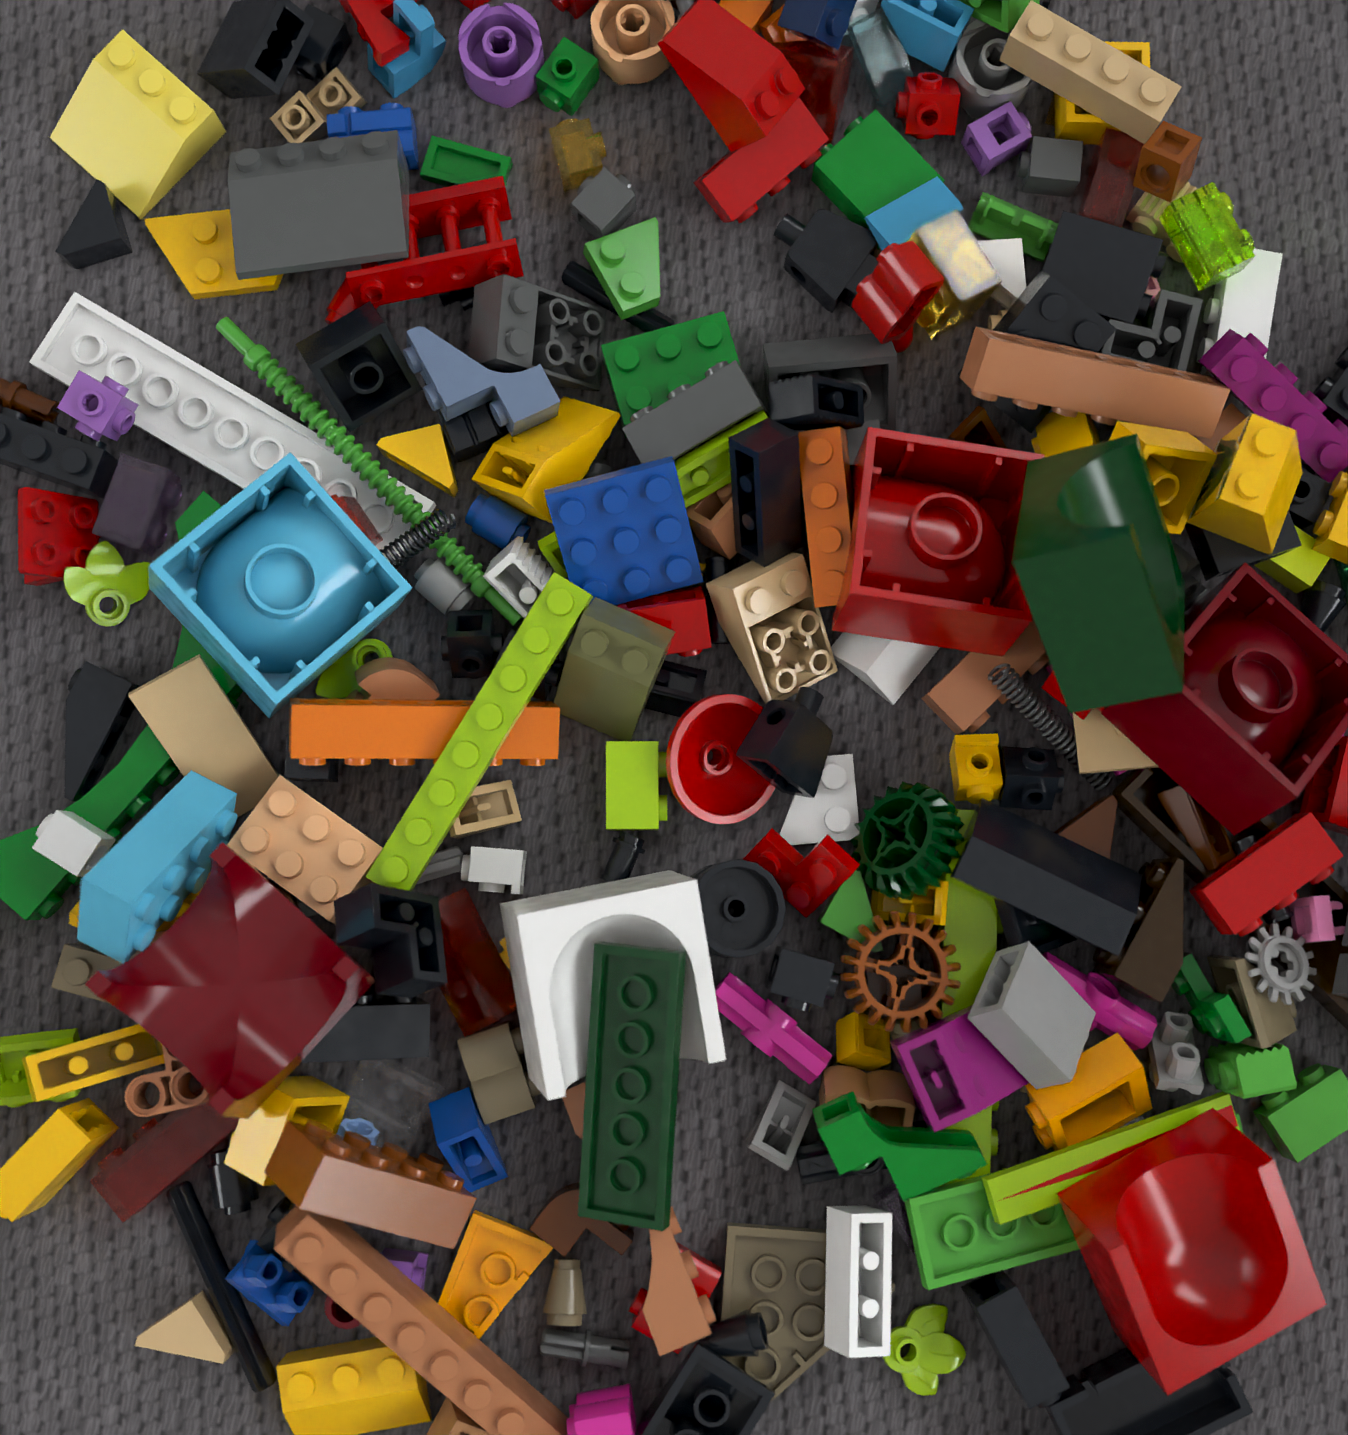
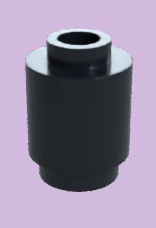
M225 1148L210 1153L211 1164L207 1165L214 1208H224L225 1215H232L252 1209L251 1201L258 1199L259 1193L257 1182L224 1164L229 1149Z

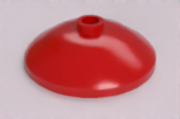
M735 694L708 696L688 708L680 717L671 733L666 752V772L669 785L680 805L688 813L700 820L714 824H733L743 821L759 811L769 800L776 788L736 756L740 745L763 710V707L755 701ZM712 750L713 758L708 763L707 756L709 751Z

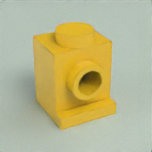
M998 733L954 736L949 760L955 801L968 800L972 804H979L981 798L989 802L998 799L1003 786L998 751Z

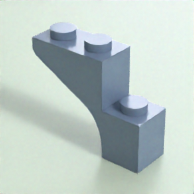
M418 326L406 331L407 348L403 349V354L407 364L414 374L420 371L427 384L423 387V392L433 411L440 409L446 421L492 400L493 402L489 403L495 421L500 427L506 425L513 437L558 415L561 401L541 364L520 372H496L482 366L425 327Z

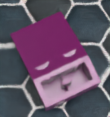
M973 1005L930 1023L925 1029L919 1028L890 1041L926 1125L934 1132L979 1113L1029 1083L968 1019Z

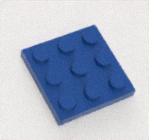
M672 456L544 490L568 579L573 584L590 593L593 599L597 597L613 605H618L704 582Z

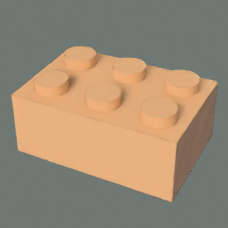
M279 775L227 844V846L242 856L252 866L335 925L334 900L370 883L375 884L366 875L383 847L281 775Z

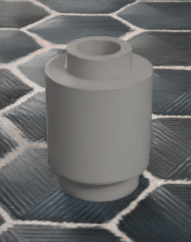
M442 557L436 561L429 558L418 568L414 575V578L418 580L415 590L445 616L449 615V611L468 610L477 599V596L470 590L472 584L470 582L464 584L462 582L463 575H455L453 573L455 567L453 565L446 566L445 558Z

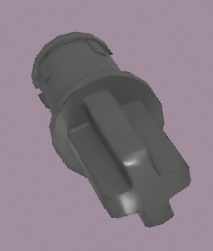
M549 1328L544 1329L540 1341V1354L542 1356L581 1362V1367H586L587 1363L617 1367L626 1370L629 1357L627 1349L629 1350L630 1339L622 1340L591 1335V1330L587 1329L585 1334Z

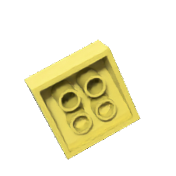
M122 29L92 60L53 130L50 139L92 177L104 182L113 195L141 220L226 133V130L215 111Z

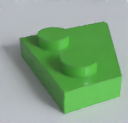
M656 217L584 243L583 254L621 320L659 305V228Z

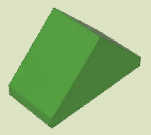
M855 870L831 894L817 922L845 938H852L860 943L865 939L857 930L860 924L867 926L871 932L876 931L872 923L873 913L861 871ZM881 941L870 952L883 951Z

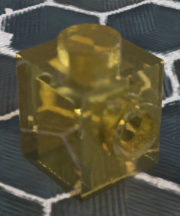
M575 118L566 119L558 123L556 127L549 128L551 147L564 192L579 188L588 176L593 175L595 177L603 169L601 158L607 157L601 132L593 133L589 118L583 120Z

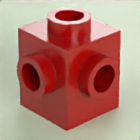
M922 72L917 77L906 76L904 92H897L895 116L896 118H901L905 134H910L918 139H931L935 135H955L961 96L957 81L954 78H943L940 74L934 72Z

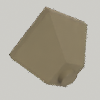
M1221 955L1207 957L1217 992L1230 996L1252 1034L1239 1043L1263 1049L1274 1045L1297 1031L1293 1019L1297 1016V1010L1292 997V1004L1284 1005L1279 995L1277 1002L1269 1001L1268 987L1263 992H1258L1256 986L1262 978L1261 974L1249 977L1247 973L1255 969V966L1244 958Z

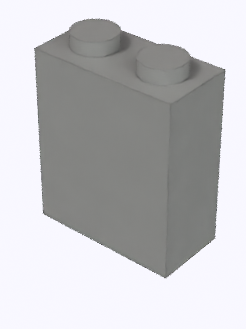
M1028 941L995 952L968 1019L1035 1089H1041L1071 1082L1076 1073L1083 1047L1089 1037V1031L1096 1012L1032 943Z

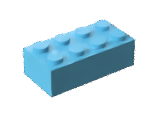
M191 770L81 879L77 940L123 964L138 950L144 951L152 942L156 930L163 922H171L178 914L187 896L190 893H198L205 884L212 867V860L209 855L222 842L226 845L229 843L231 831L236 824L238 815L234 813L237 793Z

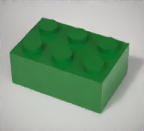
M724 311L601 345L604 367L617 411L621 415L620 422L622 428L631 423L630 417L637 411L648 406H652L655 409L668 401L667 395L677 387L684 384L693 386L705 379V372L712 366L722 361H727L730 364L735 360L740 365Z

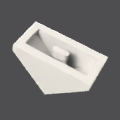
M1022 238L966 241L957 247L950 263L1005 309L1009 310L1026 289Z

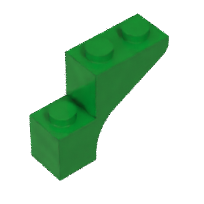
M854 1091L812 1109L817 1129L839 1174L862 1170L868 1167L873 1160L882 1157L903 1202L922 1193L933 1191L936 1187L954 1179L967 1178L974 1174L977 1169L987 1165L976 1139L970 1131L963 1129H941L934 1132L930 1128L885 1125L872 1118L862 1108Z

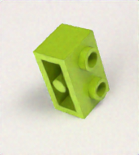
M606 741L607 831L659 830V821H667V795H659V778H667L666 752H659L658 741Z

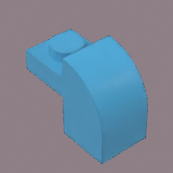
M414 0L393 1V23L410 37L409 51L385 66L380 67L373 58V49L370 44H367L368 70L394 99L411 88L433 69L446 45V40L435 28L433 17L428 9L423 5L418 6Z

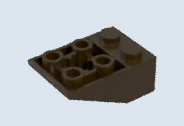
M1180 858L1153 859L1151 864L1146 862L1138 871V873L1142 874L1137 916L1119 956H1113L1099 948H1096L1093 955V960L1097 963L1092 972L1104 976L1111 983L1138 998L1160 1003L1163 1002L1183 964L1184 861Z

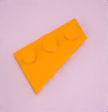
M474 1210L438 1304L480 1339L511 1298L526 1283L542 1260L552 1251L553 1247L535 1233Z

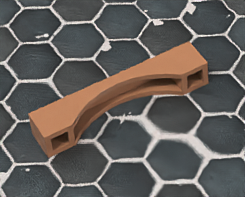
M586 1082L565 1090L566 1096L562 1097L575 1134L580 1139L583 1136ZM672 1206L670 1207L669 1227L664 1231L649 1229L652 1265L649 1290L643 1307V1313L659 1356L712 1334L709 1324L717 1321L707 1294L700 1297L697 1296L691 1279L698 1277L699 1274L690 1251L687 1250L681 1253L674 1235L681 1233L682 1230Z

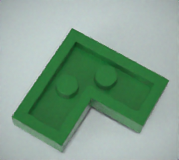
M1183 952V964L1171 986L1179 996L1184 994L1192 1007V1010L1188 1011V1015L1191 1016L1192 1023L1201 1034L1207 1033L1210 1037L1236 1044L1251 1036V1032L1230 996L1214 992L1192 953Z

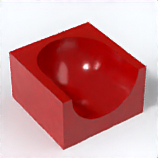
M868 427L851 468L852 489H855L853 525L843 584L833 614L832 631L1003 657L1032 621V613L1012 559L1028 461L1044 458V454Z
M1214 1108L1207 1110L1056 1193L1113 1331L1167 1396L1326 1306L1274 1159Z

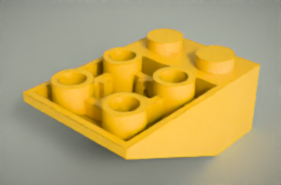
M564 396L560 399L561 402L556 417L513 437L508 433L494 442L473 475L472 480L489 494L496 496L521 512L552 523L544 490L583 479L621 415L618 412Z

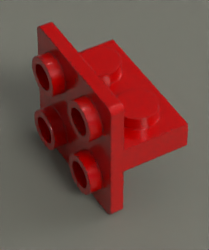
M31 487L18 489V571L24 574V584L42 586L62 581L66 567L76 566L85 568L89 552L99 543L98 501L96 499Z

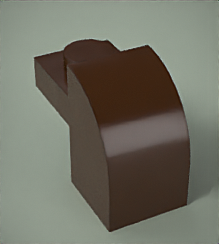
M580 1182L569 1184L555 1192L534 1218L529 1228L564 1257L586 1228L620 1255H623L631 1245L634 1232L629 1229L630 1225L579 1217Z

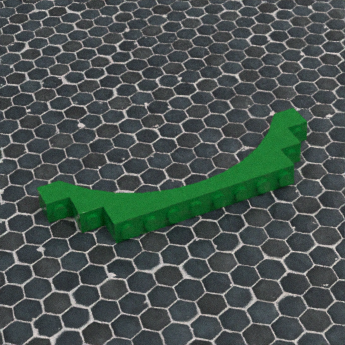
M205 491L198 496L175 522L178 541L222 507ZM182 625V632L172 669L200 654L235 709H237L239 702L236 699L242 694L243 690ZM147 724L119 764L80 800L63 809V811L74 812L115 838L116 840L110 848L111 850L123 836V833L120 831L130 818L136 820L142 816L152 804V800L149 797L160 785L162 787L169 785L178 776L180 770ZM39 825L0 840V899L24 920H41L42 917L44 919L51 917L63 905L64 899L61 896L72 884L74 886L79 885L83 878L75 876L32 849L39 838L36 836Z

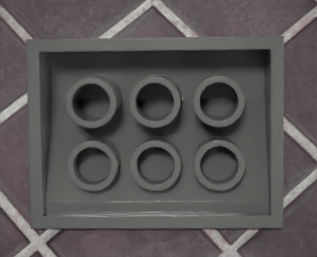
M398 130L374 131L364 135L341 138L330 137L319 141L286 143L282 146L260 149L247 148L237 152H230L227 182L235 268L238 280L409 258V169Z

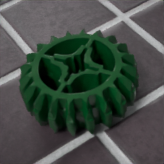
M902 782L899 789L888 786L884 798L874 795L875 805L871 809L862 808L865 818L863 822L854 824L859 831V835L850 840L856 848L851 857L860 864L856 870L861 871L862 878L865 879L864 882L868 883L867 885L873 890L880 891L883 895L895 899L900 897L911 900L914 894L926 896L929 884L933 887H941L940 876L943 873L952 874L949 864L952 859L960 857L955 848L965 842L962 834L958 832L965 824L957 816L959 810L954 803L949 801L946 795L937 789H932L928 785L919 782L915 785ZM904 836L911 842L910 845L905 840H903Z

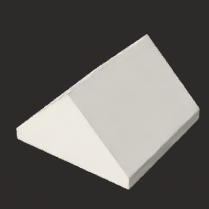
M845 632L831 646L833 656L838 662L892 705L896 703L940 648Z

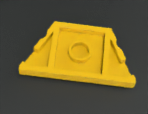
M230 209L145 219L146 227L194 299L278 290L283 274L238 280L235 268Z

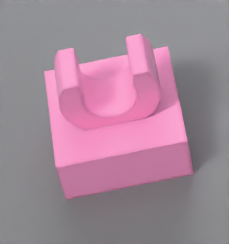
M1329 895L1298 898L1289 905L1290 910L1294 914L1291 917L1294 940L1302 936L1306 940L1305 943L1335 940L1336 935L1344 934L1345 926L1335 927L1332 918V910L1343 909V905L1338 901H1330Z

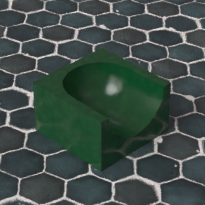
M1133 434L1028 461L1012 562L1069 713L1183 692L1185 583L1138 435Z

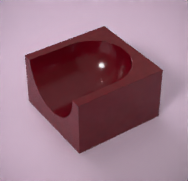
M1244 562L1187 610L1184 615L1183 692L1106 706L1101 714L1228 831L1236 835L1297 798L1347 730L1348 654Z

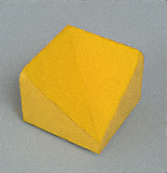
M855 1012L839 1019L836 1022V1062L866 1071H874L891 1063L890 1033L883 1029L884 1020L879 1019L872 1026L867 1023L868 1015Z

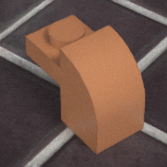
M384 657L369 661L354 672L358 685L363 689L360 692L358 690L352 691L346 699L436 700L440 693L435 682L411 663L398 658Z

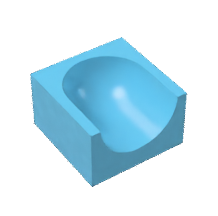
M291 452L148 566L149 589L268 718H271L290 701V698H294L392 614L412 589L410 584Z

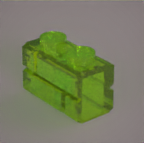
M1214 182L1172 201L1159 217L1199 291L1240 272L1255 257L1252 236L1246 229L1239 228L1233 217L1234 208L1230 197L1225 192H1219Z

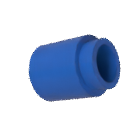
M482 493L478 495L465 517V523L472 527L473 533L502 550L517 536L524 537L523 543H525L531 531V527L527 525V514L494 495L490 497Z

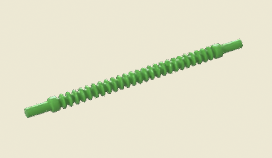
M224 317L218 322L216 329L244 356L243 363L251 371H258L259 379H267L266 386L269 388L275 387L276 396L284 395L283 403L286 405L292 404V412H300V420L303 422L309 421L308 428L310 430L317 429V437L320 439L326 438L325 445L327 447L334 446V454L337 456L343 455L342 462L344 464L351 463V471L354 473L360 472L359 479L361 481L368 480V488L371 490L376 488V496L378 498L385 497V505L388 507L393 505L395 507L393 513L395 515L402 514L403 523L407 524L410 522L412 524L411 527L415 528V524H420V520H425L426 516L430 517L431 513L429 511L422 512L423 505L421 503H413L414 496L412 494L405 495L406 488L404 486H396L397 479L395 477L388 478L389 471L387 469H379L380 462L378 460L371 461L372 454L370 452H362L363 445L361 443L354 444L355 437L353 435H345L346 428L344 426L337 427L338 420L336 418H328L329 411L327 409L320 410L321 403L319 401L312 402L313 395L310 392L303 393L304 386L302 384L295 385L296 378L293 375L286 376L287 369L285 367L278 368L279 361L275 358L271 359V353L262 344L256 345L229 317ZM446 533L445 536H440L439 540H435L433 544L429 545V549L436 548L438 550L436 553L438 558H446V566L453 565L455 567L453 571L455 575H463L462 582L464 584L469 582L472 584L470 590L478 598L485 597L514 627L524 619L483 577L485 573L482 571L483 565L481 563L474 564V556L472 554L466 556L464 554L466 550L464 546H456L457 539L455 537L449 539L447 537L448 533Z

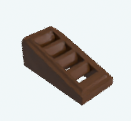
M1176 785L1157 793L1162 806L1208 871L1216 869L1236 857L1224 826L1182 787Z

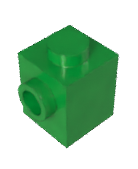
M563 37L535 76L538 95L542 103L554 112L563 110L570 116H573L600 78L598 58L566 37Z

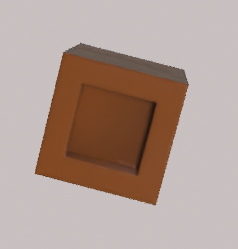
M1163 121L1142 146L1133 186L1171 203L1192 176L1202 137Z

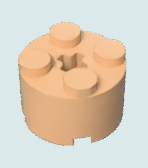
M599 0L591 15L594 56L598 58L600 68L615 83L621 85L645 83L655 79L669 68L671 64L657 43L675 24L674 10L670 1Z

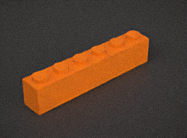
M290 698V758H299V764L307 766L325 765L326 759H344V764L352 766L370 765L371 759H389V764L396 766L415 765L416 759H433V764H435L474 700ZM529 701L489 766L503 765V759H520L519 764L525 766H543L546 759H558L560 707L552 701Z

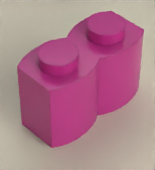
M630 1383L577 1393L576 1404L569 1405L570 1418L566 1419L568 1435H636L637 1421Z

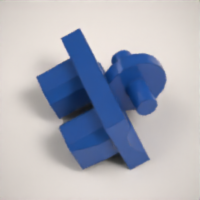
M250 1240L241 1260L229 1272L225 1280L239 1290L243 1297L256 1304L281 1326H289L296 1313L302 1312L314 1294L313 1286L294 1270L291 1273L282 1266L283 1263L274 1255L268 1254L257 1245L258 1240Z

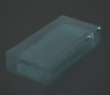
M880 8L849 25L847 30L875 103L879 107H884L896 100L897 92H904L906 76L914 77L899 38L884 10Z

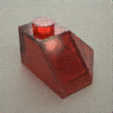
M809 40L770 43L784 54L791 67L797 73L798 78L805 87L799 98L829 138L825 144H832L848 90L854 47L840 45L837 50Z

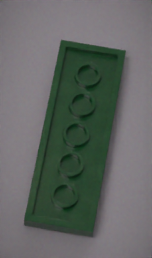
M602 941L594 943L578 1202L579 1217L664 1231L669 1227L686 951Z

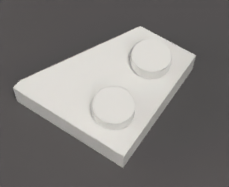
M853 754L827 756L814 798L794 795L779 833L790 845L819 843L826 835H829L835 842L850 841L859 835V831L854 825L859 823Z

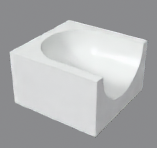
M667 870L499 903L528 1077L547 1100L565 1097V1090L568 1086L586 1077L594 943L601 941L686 951L680 1059H695L708 1064L726 1060L697 879Z

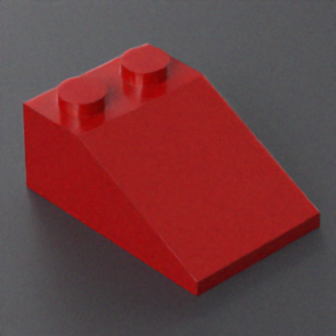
M696 0L657 43L730 152L766 137L805 90L797 73L780 50L713 0Z

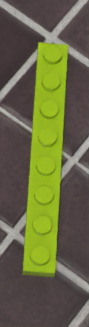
M553 572L366 875L368 879L382 886L408 891L413 890L577 625L582 613L593 599L590 593Z

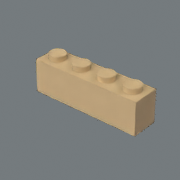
M1032 0L1010 33L999 61L1143 144L1154 133L1182 87Z

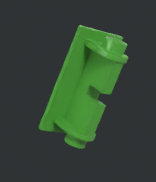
M983 192L966 230L989 240L1022 238L1023 254L1043 262L1054 239L1058 223Z

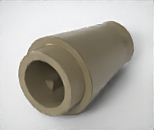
M554 1259V1268L552 1269L543 1313H547V1325L582 1326V1316L587 1314L582 1271L580 1269L581 1260Z

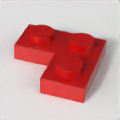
M773 828L743 858L745 861L759 864L770 872L781 887L784 898L805 918L838 889L860 865L829 835H826L803 857Z

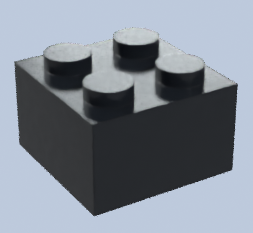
M371 301L296 344L312 374L349 432L423 390Z

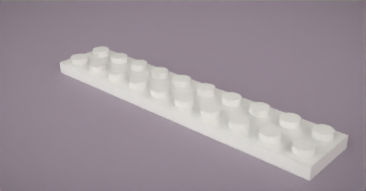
M76 292L73 293L29 361L34 367L68 387L79 370L102 382L106 375L129 389L125 397L139 405L134 412V426L242 489H245L291 452L378 550H384V546H389V543L394 542L395 538L399 539V536L404 535L405 531L410 532L412 524L410 522L407 524L403 523V515H395L393 513L395 507L393 505L386 506V498H378L376 496L377 489H369V481H361L359 479L360 472H352V464H344L342 462L343 455H335V447H327L325 445L326 438H318L316 432ZM397 480V487L404 486L406 488V496L409 494L414 496V504L421 503L423 505V513L427 511L433 512L436 507L434 501ZM398 542L400 548L405 552L404 548ZM393 546L395 552L400 556L397 549ZM388 550L391 557L395 560L393 554Z

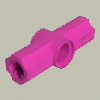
M1049 952L1042 954L1096 1012L1090 1031L1097 1028L1109 1036L1118 1032L1128 1047L1134 1051L1140 1048L1144 1049L1149 1044L1158 1026L1155 1016L1120 996L1117 988L1104 976L1096 972H1089L1085 975Z
M728 972L716 986L715 993L718 1011L742 1030L740 1033L769 1057L774 1055L790 1071L803 1081L805 1080L809 1085L818 1078L833 1055L796 1026L798 1024L797 1021L768 998L765 1001L750 986L731 972Z

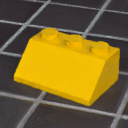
M377 1337L287 1352L276 1366L282 1411L294 1435H357L431 1422L432 1420L426 1379Z

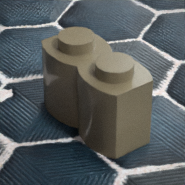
M510 1020L458 1038L459 1050L484 1125L536 1107L535 1096L542 1093L529 1079L528 1071H526L521 1054H524L520 1027L513 1029Z

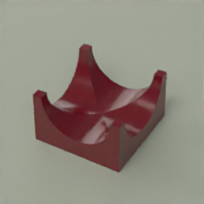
M222 842L209 855L212 860V867L206 883L181 917L161 937L137 956L118 967L103 971L98 970L84 985L98 998L105 1000L129 1016L167 1048L204 1087L210 1096L208 1103L221 1116L249 1119L375 982V978L255 867Z

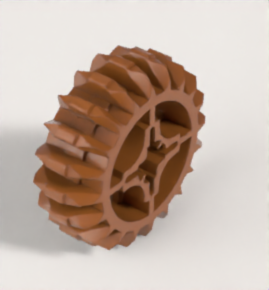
M890 911L888 926L885 925L880 915H875L872 917V923L876 931L871 932L864 924H860L857 927L859 934L865 938L862 943L852 938L847 939L846 944L850 948L857 950L855 957L841 955L840 961L853 965V971L840 973L839 979L846 982L854 981L855 986L846 989L843 994L847 999L860 995L861 999L853 1007L855 1013L861 1014L869 1007L871 1008L867 1016V1023L874 1026L883 1015V1029L885 1031L892 1032L896 1019H899L902 1032L910 1033L912 1028L911 1018H915L918 1026L925 1029L928 1027L925 1012L929 1011L933 1017L941 1019L943 1013L936 1006V1003L940 1000L945 1004L953 1005L954 999L945 994L944 991L946 986L954 989L960 987V981L948 978V971L960 970L961 964L959 962H946L945 957L954 954L957 949L952 944L944 947L939 946L947 936L945 930L940 929L931 936L929 935L933 927V920L925 918L919 927L916 928L917 915L914 912H908L905 916L904 925H901L898 911ZM900 934L899 944L895 945L893 954L889 958L882 960L868 957L873 947L882 939ZM914 937L922 942L930 952L934 963V972L923 970L916 964L914 960L915 948L912 947ZM904 959L903 966L921 976L919 978L909 976L908 979L902 978L903 983L896 984V976L890 974L889 971L879 969V966L891 967L892 964L898 965L897 960ZM865 971L880 974L886 982L885 995H888L886 1006L880 1004L870 993L865 980ZM915 984L931 985L928 993L918 1003L906 1008H900L901 1000L905 999L906 992L911 986Z

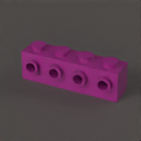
M1229 329L1198 362L1219 382L1230 388V393L1251 413L1296 430L1301 461L1308 465L1318 477L1330 483L1340 471H1343L1348 466V427L1339 419L1331 423L1322 414L1327 409V406L1311 391L1308 390L1302 395L1293 386L1298 378L1280 361L1273 366L1264 357L1269 351L1268 348L1252 333H1249L1244 338Z

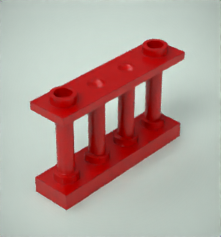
M503 176L409 194V258H403V261L378 266V262L363 263L360 270L346 272V279L356 309L371 301L373 306H379L473 287L502 274L514 278L524 276L516 238L503 240L500 222L512 220ZM483 225L487 244L462 249L458 230ZM442 234L445 252L420 257L417 238Z

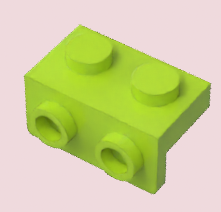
M72 1028L0 1037V1106L6 1105L14 1108L33 1102L22 1058L81 1041L78 1029ZM81 1089L41 1101H67L78 1096Z

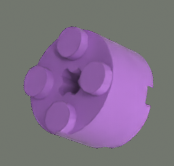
M504 2V6L490 7L489 4L482 5L474 9L464 19L459 29L458 51L463 73L468 86L479 98L503 108H510L527 99L537 90L535 76L545 63L541 35L535 19L522 7Z

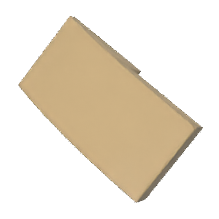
M335 67L307 95L299 90L270 119L289 143L318 141L328 134L327 114H336L340 108L347 106L361 109L367 102L343 72Z

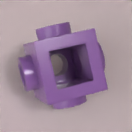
M79 370L57 408L77 419L78 422L75 428L87 436L99 441L101 436L104 435L118 441L120 436L126 434L135 421L134 412L139 405L125 397L129 391L128 388L105 375L102 382Z

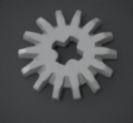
M1271 924L1269 935L1263 926L1257 929L1259 941L1254 937H1251L1248 941L1250 947L1257 954L1248 952L1245 954V959L1251 963L1258 964V968L1252 969L1247 973L1249 977L1261 974L1262 978L1258 981L1256 990L1263 992L1268 987L1269 1001L1277 1002L1279 995L1284 1005H1291V995L1299 1002L1305 999L1300 987L1312 991L1314 987L1307 980L1308 975H1316V968L1309 967L1308 959L1314 958L1312 951L1305 953L1302 945L1306 940L1302 936L1296 940L1291 938L1293 928L1287 926L1280 935L1278 924ZM1279 953L1281 954V961L1288 965V970L1281 972L1280 976L1278 975V968L1271 965V959L1278 957Z

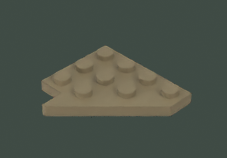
M727 1222L720 1322L747 1309L750 1313L760 1312L767 1330L768 1349L759 1351L758 1356L723 1358L774 1390L775 1395L771 1400L772 1402L829 1350V1348L824 1346L826 1230ZM891 1280L892 1294L895 1291V1283L893 1280Z

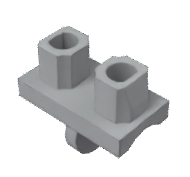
M1166 1012L1161 1023L1157 1022L1158 1026L1153 1033L1152 1040L1148 1044L1151 1060L1148 1069L1150 1079L1155 1083V1087L1158 1090L1174 1092L1181 1088L1192 1094L1201 1095L1204 1083L1199 1065L1201 1061L1200 1055L1195 1046L1192 1032L1193 1023L1191 1016L1188 1014Z

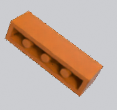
M840 426L798 432L800 473L815 608L837 605L851 541L854 499L847 431Z

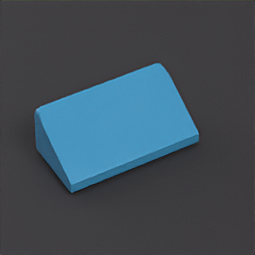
M937 176L867 215L864 219L879 247L883 250L892 243L899 245L912 241L956 216L963 210L960 201Z

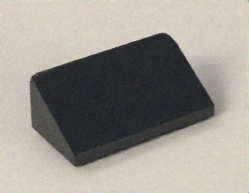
M664 660L644 709L681 717L688 708L700 701L707 671Z

